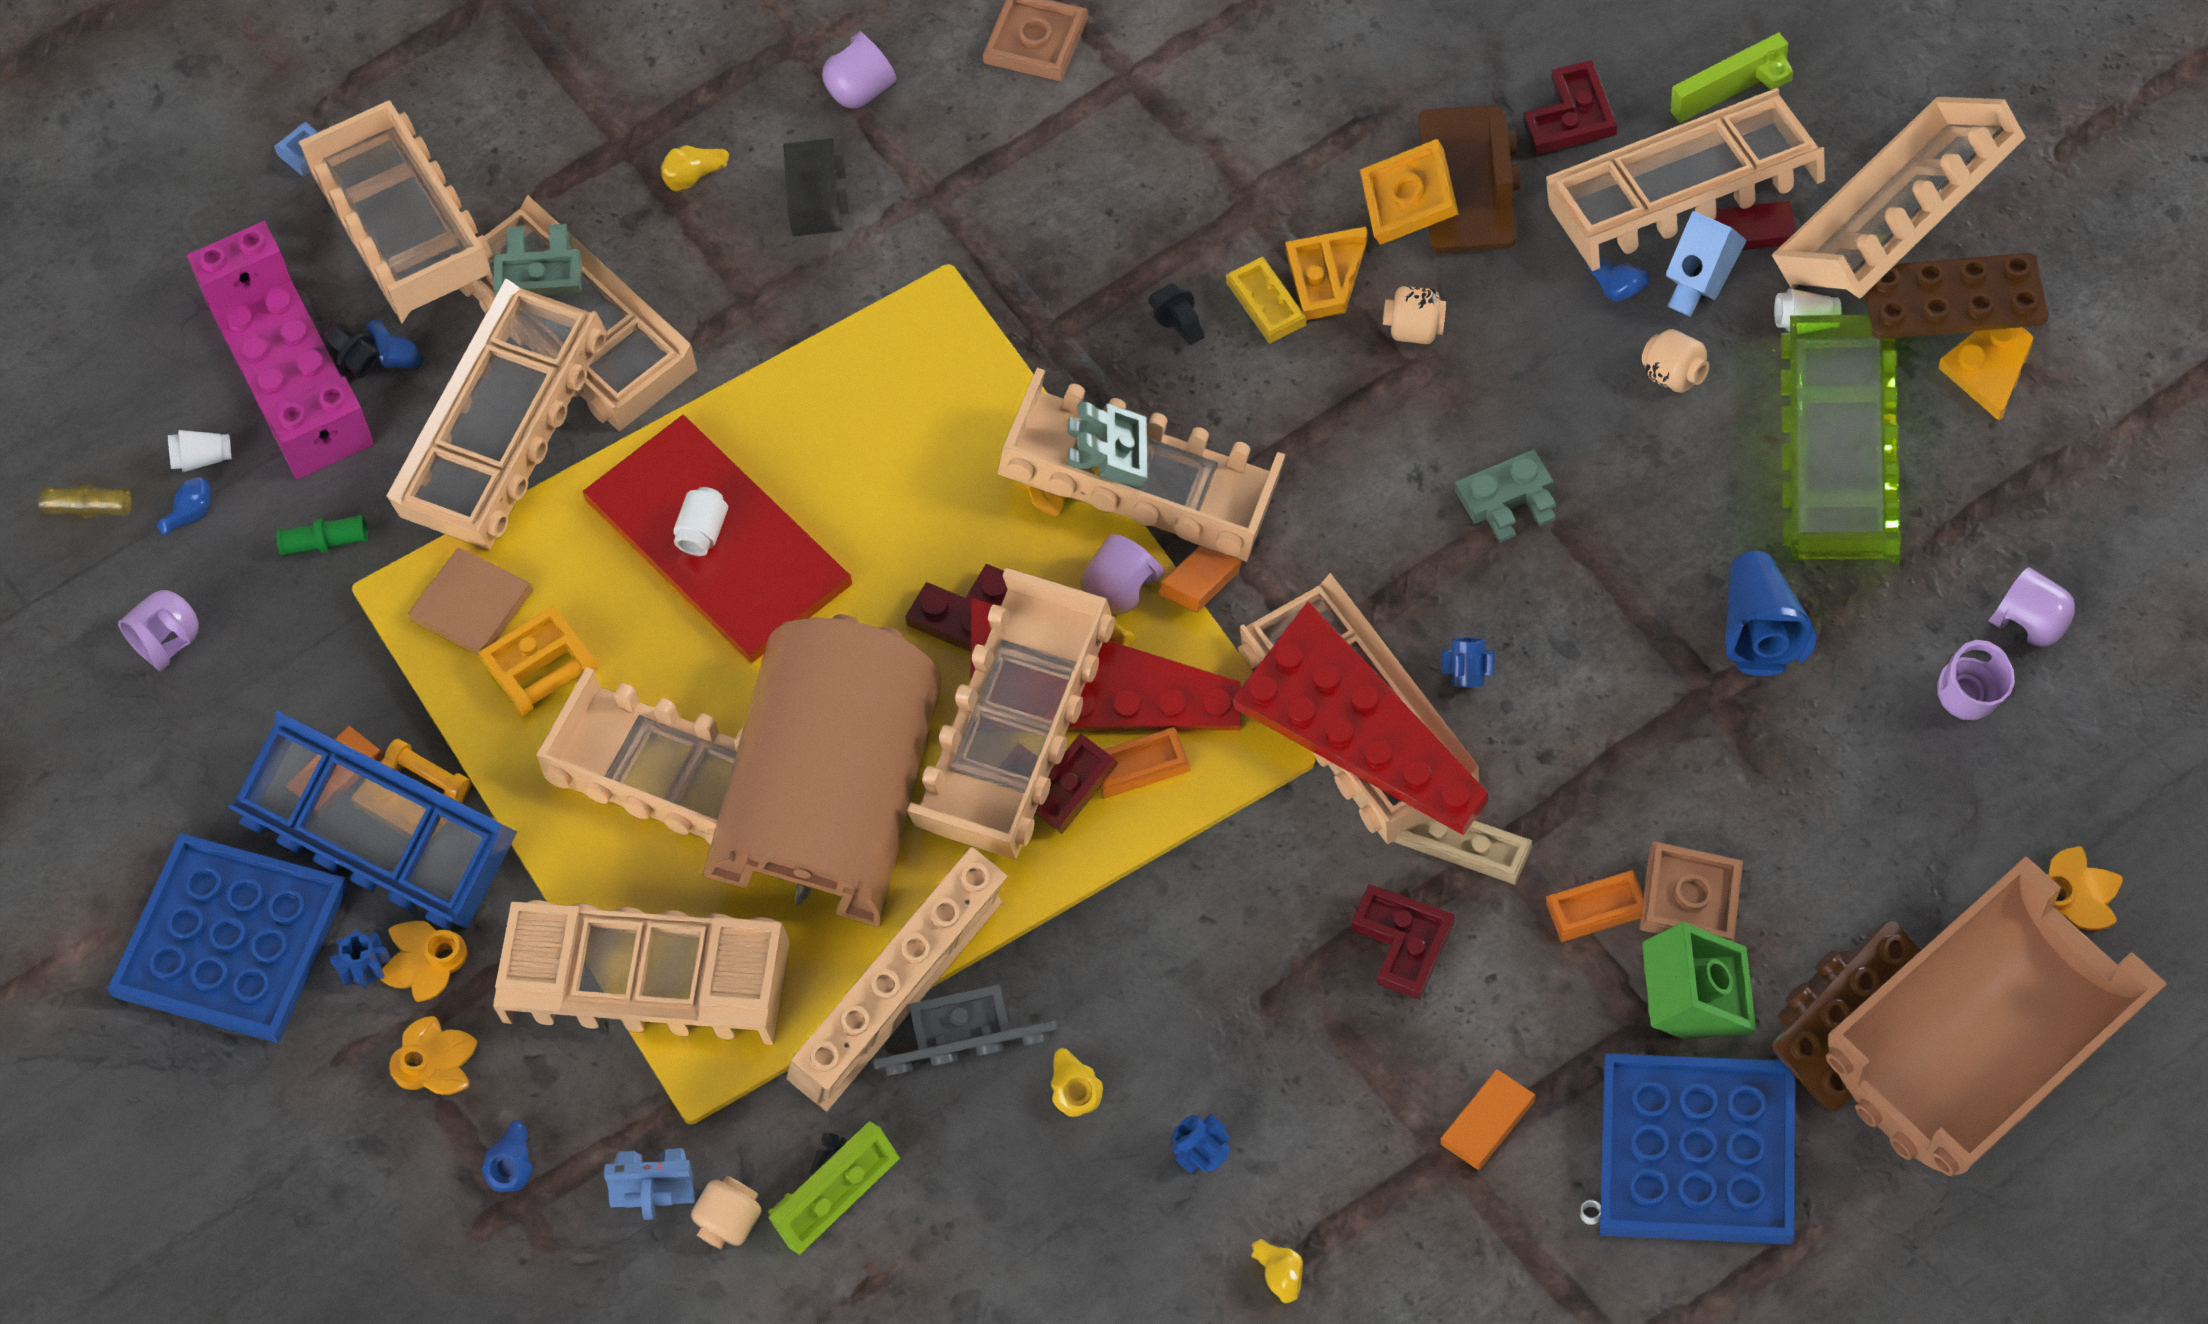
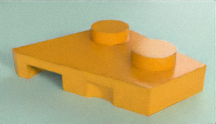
M1366 227L1285 242L1286 254L1300 309L1306 316V320L1346 313L1367 245Z
M2023 327L1975 331L1940 358L1939 369L1999 421L2004 417L2009 398L2017 385L2022 366L2026 362L2032 348L2034 336Z

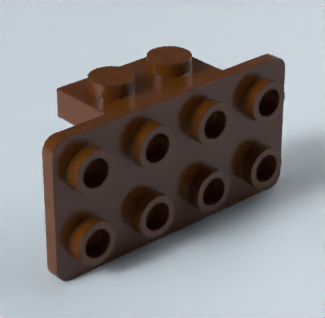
M1498 105L1421 111L1418 116L1420 143L1423 145L1438 139L1443 146L1459 215L1428 226L1431 250L1435 253H1449L1513 247L1516 242L1513 191L1521 190L1519 164L1511 165L1510 156L1517 155L1516 131L1507 129L1506 113L1503 114L1502 108Z
M2032 253L1896 264L1865 294L1872 335L1877 339L2042 326L2047 323L2049 315L2038 261Z
M1895 921L1883 922L1858 950L1843 952L1835 950L1825 955L1815 966L1817 973L1808 983L1800 984L1786 997L1788 1005L1777 1015L1786 1028L1774 1040L1772 1045L1773 1051L1825 1111L1839 1110L1852 1096L1839 1074L1833 1070L1826 1059V1055L1829 1053V1033L1921 951Z

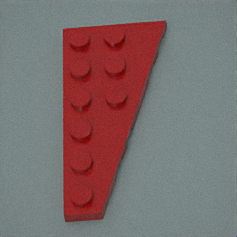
M972 598L970 681L975 671L972 654L977 644L985 646L991 632L988 615L993 605ZM1112 641L1103 642L1097 656L1099 657V665L1095 678L1091 683H1085L1080 696L1083 697L1080 716L1076 723L1070 722L1067 731H1162L1171 727H1175L1176 731L1241 730V712L1233 708V697L1240 690L1241 682ZM1005 661L988 702L1053 722L1069 681ZM982 717L976 732L1028 731Z
M1309 601L1306 602L1233 697L1234 709L1462 835L1466 833L1488 803V792Z

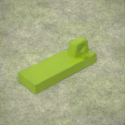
M1778 32L1672 86L1671 113L1681 123L1759 82L1773 90L1792 81L1793 70L1787 61L1788 42Z
M869 1121L793 1194L786 1193L785 1197L772 1209L770 1208L768 1210L770 1214L768 1218L789 1249L800 1255L883 1176L900 1157L881 1128Z

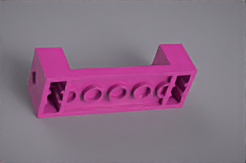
M265 220L187 254L201 293L295 480L375 445L362 408L346 377L340 376L291 281L281 251Z

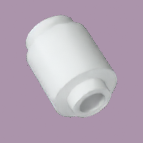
M699 487L698 490L687 492L673 529L675 534L674 544L680 550L692 555L703 556L707 554L709 548L715 546L728 511V505L723 500L721 493L708 487Z

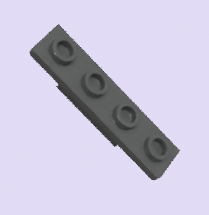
M1000 984L910 1003L909 1007L918 1050L873 1059L875 1069L884 1067L886 1076L912 1071V1061L930 1057L931 1065L935 1066L959 1060L957 1051L976 1047L977 1056L1005 1050L1003 1041L1021 1037L1023 1046L1050 1040L1049 1031L1058 1029L1056 1020L1010 1029Z

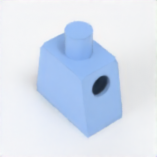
M1692 211L1666 272V277L1678 284L1667 307L1691 317L1701 295L1715 300L1747 240L1733 228ZM1703 266L1700 274L1694 277L1696 269Z

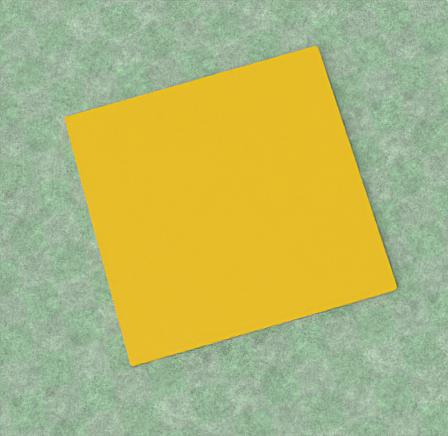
M950 264L939 267L526 490L522 499L516 501L508 516L505 532L502 536L496 538L490 550L444 534L357 581L352 586L356 600L466 775L471 780L493 818L517 831L511 846L546 902L564 906L583 903L595 906L599 910L617 911L620 907H632L647 914L661 915L663 911L675 910L683 912L689 917L706 918L709 914H723L735 919L752 920L755 917H766L782 922L790 940L773 1045L764 1044L758 1030L736 1029L734 1039L719 1038L715 1034L713 1027L691 1025L689 1035L687 1036L673 1034L667 1023L645 1022L643 1032L627 1030L681 1117L690 1125L700 1122L787 1072L791 1059L969 850L971 845L915 827L908 814L879 927L836 915L835 911L840 895L753 871L747 888L702 876L710 849V844L703 837L690 832L687 835L676 833L669 829L662 821L649 816L647 819L637 818L627 812L623 806L610 801L606 804L596 802L585 793L569 787H557L544 778L536 754L581 675L533 704L534 710L521 716L510 698L481 662L480 656L412 622L408 613L455 550L460 547L531 584L532 593L497 640L551 606H554L595 660L598 667L595 670V674L601 688L615 693L620 683L628 684L636 690L640 703L655 708L660 698H665L675 704L680 718L695 723L701 713L707 714L716 721L719 733L735 738L739 730L744 727L763 655L751 664L585 501L583 495L584 489L684 414L851 575L852 585L810 618H833L837 614H846L856 618L859 623L876 628L890 627L902 633L904 640L920 649L937 666L941 676V689L911 803L920 805L926 792L922 782L924 771L927 766L936 767L943 750L939 742L941 729L944 725L952 727L959 711L955 701L957 690L961 684L965 686L970 684L971 652L907 626L905 616L926 582L966 598L985 564H989L1005 571V568H1009L1083 591L1081 580L1087 564L1109 535H1120L1144 548L1164 568V573L1157 583H1143L1138 594L1139 604L1133 610L1124 614H1112L1118 624L1134 633L1135 641L1129 647L1240 681L1242 687L1253 671L1207 608L1204 606L1195 613L1159 595L1161 582L1176 566L1145 525L1111 511L1099 510L1091 504L1074 498H1064V505L1059 516L1049 515L1038 510L1032 504L1029 488L1021 482L998 475L1003 446L1034 374L957 269ZM1042 386L1041 391L1047 393V391ZM1099 466L1090 468L1095 475L1100 476ZM569 652L565 653L519 682V685L524 690L573 659ZM1241 712V730L1177 731L1189 762L1190 772L1105 799L1099 788L1063 834L1034 814L1033 820L1035 824L1032 837L1027 846L1022 845L1017 860L972 846L1008 875L998 893L1003 903L932 987L1313 769L1316 763L1315 755L1312 751ZM1066 731L1064 737L1067 738L1066 750L1080 733L1101 749H1106L1159 731ZM976 732L965 759L998 769L1018 743L1039 758L1046 737L1031 732ZM652 733L624 784L664 799L692 748ZM708 754L680 806L718 820L733 763ZM590 931L584 962L603 993L626 995L636 934ZM653 935L642 996L689 1000L699 939Z

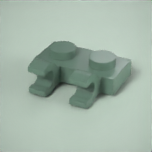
M567 224L549 225V251L529 252V240L525 238L524 226L507 227V253L494 254L493 292L495 297L505 278L519 288L545 297L581 294L582 257L579 249H571V237L567 235Z
M1079 402L1077 405V418L1082 420L1069 417L1067 420V433L1077 438V448L1082 451L1069 448L1067 450V463L1071 467L1078 469L1099 466L1101 477L1140 490L1147 480L1146 417L1108 403L1103 410H1100L1090 403Z
M1534 449L1455 482V492L1473 523L1476 524L1487 519L1500 543L1516 536V532L1511 526L1516 523V520L1510 509L1527 503L1539 526L1556 520V516L1551 508L1556 507V504L1550 494L1554 492V481Z

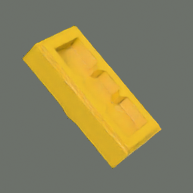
M1263 256L1226 274L1227 285L1269 344L1306 326V316Z

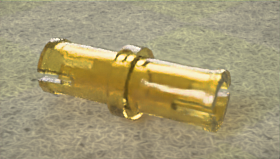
M80 484L78 488H51L44 486L43 490L40 491L39 505L43 514H77L79 518H91L93 514L128 516V513L131 511L132 498L128 488L96 489L91 484Z

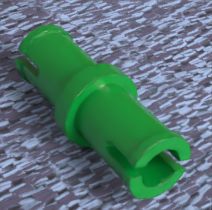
M363 514L326 521L323 517L315 519L313 524L276 530L279 553L283 557L289 554L318 549L320 553L330 552L331 547L360 541L366 542L369 539L367 522Z

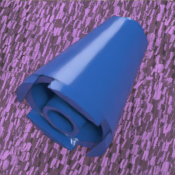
M1748 551L1741 554L1730 565L1725 633L1727 657L1736 663L1737 669L1743 673L1755 676H1770L1785 672V665L1796 659L1801 664L1811 655L1816 645V633L1810 618L1769 554L1761 551Z

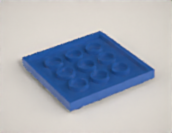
M179 833L107 990L113 998L279 1044L349 885L346 878Z
M1605 1053L1600 1236L1793 1244L1795 1076L1782 1061Z

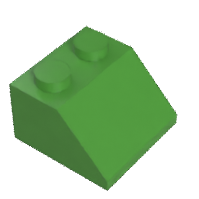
M1685 922L1642 942L1649 1004L1648 1013L1651 1027L1683 1039L1747 1035L1756 1032L1747 948L1745 946Z

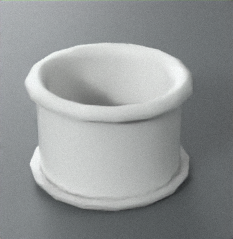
M1587 1200L1582 1204L1580 1212L1582 1221L1589 1225L1597 1224L1600 1221V1203L1598 1201ZM1588 1207H1594L1599 1211V1214L1596 1217H1588L1584 1214V1210Z

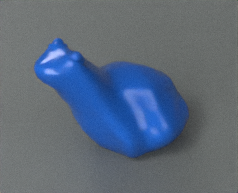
M1599 255L1600 269L1592 271L1588 265V270L1601 285L1605 296L1615 302H1620L1633 296L1649 284L1648 271L1645 268L1634 266L1630 263L1614 265Z
M373 319L365 325L366 330L374 339L376 350L380 353L379 361L385 368L419 369L421 367L424 357L417 345L401 336L391 335L383 325L382 320Z
M196 477L185 481L180 486L174 497L172 511L156 523L163 536L168 535L181 526L195 523L206 516L210 508L209 483L203 478Z
M518 1120L511 1122L499 1141L485 1153L482 1173L485 1181L494 1191H519L524 1188L532 1174L533 1166L528 1160V1131L524 1124Z

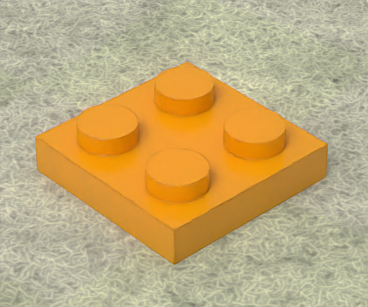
M1438 139L1360 169L1373 234L1380 245L1459 215L1444 148Z

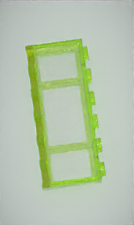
M1869 315L1790 316V333H1781V359H1790V369L1781 370V396H1790V406H1782V433H1790V444H1782V470H1791V481H1782V508H1791V519H1782V545L1791 546L1792 563H1796V559H1887L1900 565L1901 532H1899L1900 499L1898 493L1899 461L1896 386L1897 350L1895 349V338H1875L1872 335Z

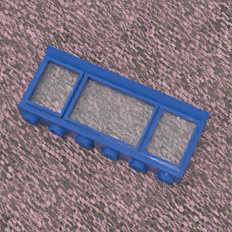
M277 710L275 711L273 728L233 805L229 804L228 808L242 815L239 821L241 825L262 835L266 828L279 834L275 841L278 844L299 854L303 846L314 851L316 854L312 861L336 873L340 865L353 871L349 880L373 892L377 885L390 890L387 897L388 900L410 911L414 904L427 909L428 911L424 918L447 930L450 929L452 923L468 929L517 834V831Z

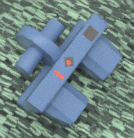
M682 1148L665 1149L660 1154V1162H643L642 1155L636 1151L618 1152L614 1164L605 1165L604 1178L608 1186L610 1208L642 1207L643 1219L654 1220L656 1206L695 1203V1187L690 1160H686L685 1151Z

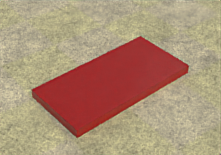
M684 414L583 490L585 501L751 664L764 654L768 638L775 629L786 621L810 618L852 585L851 575ZM699 487H708L722 494L723 500L728 505V511L715 546L709 548L706 555L697 556L680 550L674 544L675 534L673 529L687 492L698 490Z

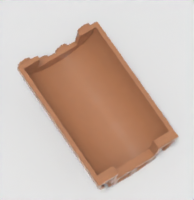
M837 614L833 618H807L786 621L770 634L766 644L702 876L747 888L753 871L840 895L835 911L836 915L879 927L908 817L907 810L912 801L941 689V676L933 661L916 646L904 640L902 633L890 627L876 628L859 623L856 618L846 614Z
M2027 856L1828 1035L1829 1053L1826 1055V1059L1833 1070L1839 1074L1843 1083L1858 1103L1855 1109L1860 1118L1871 1127L1878 1126L1890 1138V1143L1894 1150L1904 1159L1911 1160L1914 1157L1930 1168L1948 1176L1960 1175L1968 1171L2167 985L2162 978L2133 952L2128 954L2117 965L2055 909L2054 905L2061 887Z

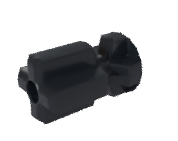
M824 1133L821 1141L823 1142L822 1145L827 1148L826 1150H817L810 1173L813 1175L848 1140L833 1133Z

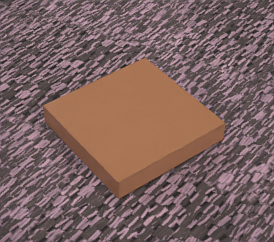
M1005 0L983 52L984 64L1062 82L1087 22L1088 10L1052 0Z
M458 547L408 614L412 622L479 656V651L497 640L533 590L529 582Z
M1653 841L1649 849L1639 930L1659 934L1685 922L1734 942L1743 861Z

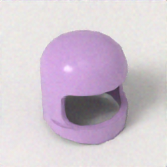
M861 31L851 37V45L842 52L832 55L826 61L822 71L823 82L830 95L839 104L851 109L866 106L897 80L896 74L884 54Z
M1112 534L1107 537L1087 564L1082 575L1081 584L1084 592L1107 598L1112 614H1124L1133 610L1139 604L1138 594L1143 583H1157L1164 573V568L1134 541Z
M2028 567L2015 580L1996 612L1988 621L2002 629L2013 620L2027 631V643L2037 647H2046L2056 643L2068 630L2075 614V603L2073 597L2066 589Z
M161 590L150 594L118 621V626L134 650L158 671L162 672L170 665V658L185 646L190 645L196 638L199 622L192 607L180 595L169 590ZM171 631L177 634V638L161 645L162 641Z
M1974 640L1965 643L1951 657L1950 662L1940 673L1937 681L1940 702L1951 715L1959 719L1978 720L1990 715L2011 694L2015 683L2014 669L2005 652L1991 642ZM1971 650H1981L1989 653L1992 658L1989 662H1984L1976 658H1960V656Z

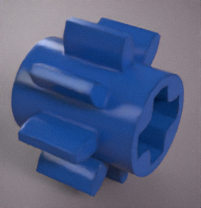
M1457 637L1451 639V649H1442L1441 674H1451V685L1458 687L1484 686L1485 675H1494L1495 650H1485V639Z
M354 929L352 934L347 935L343 939L336 940L339 954L331 956L330 961L335 971H339L338 975L345 986L354 981L357 984H361L363 989H365L368 984L378 978L383 979L385 977L382 971V963L390 961L391 957L386 947L382 946V942L376 932L368 937L360 933L358 929Z
M1209 1114L1205 1120L1195 1115L1185 1118L1176 1127L1172 1135V1142L1175 1144L1172 1147V1151L1177 1155L1175 1161L1190 1174L1197 1167L1203 1172L1214 1171L1226 1160L1230 1151V1146L1226 1143L1230 1140V1136L1225 1133L1227 1127L1212 1114Z

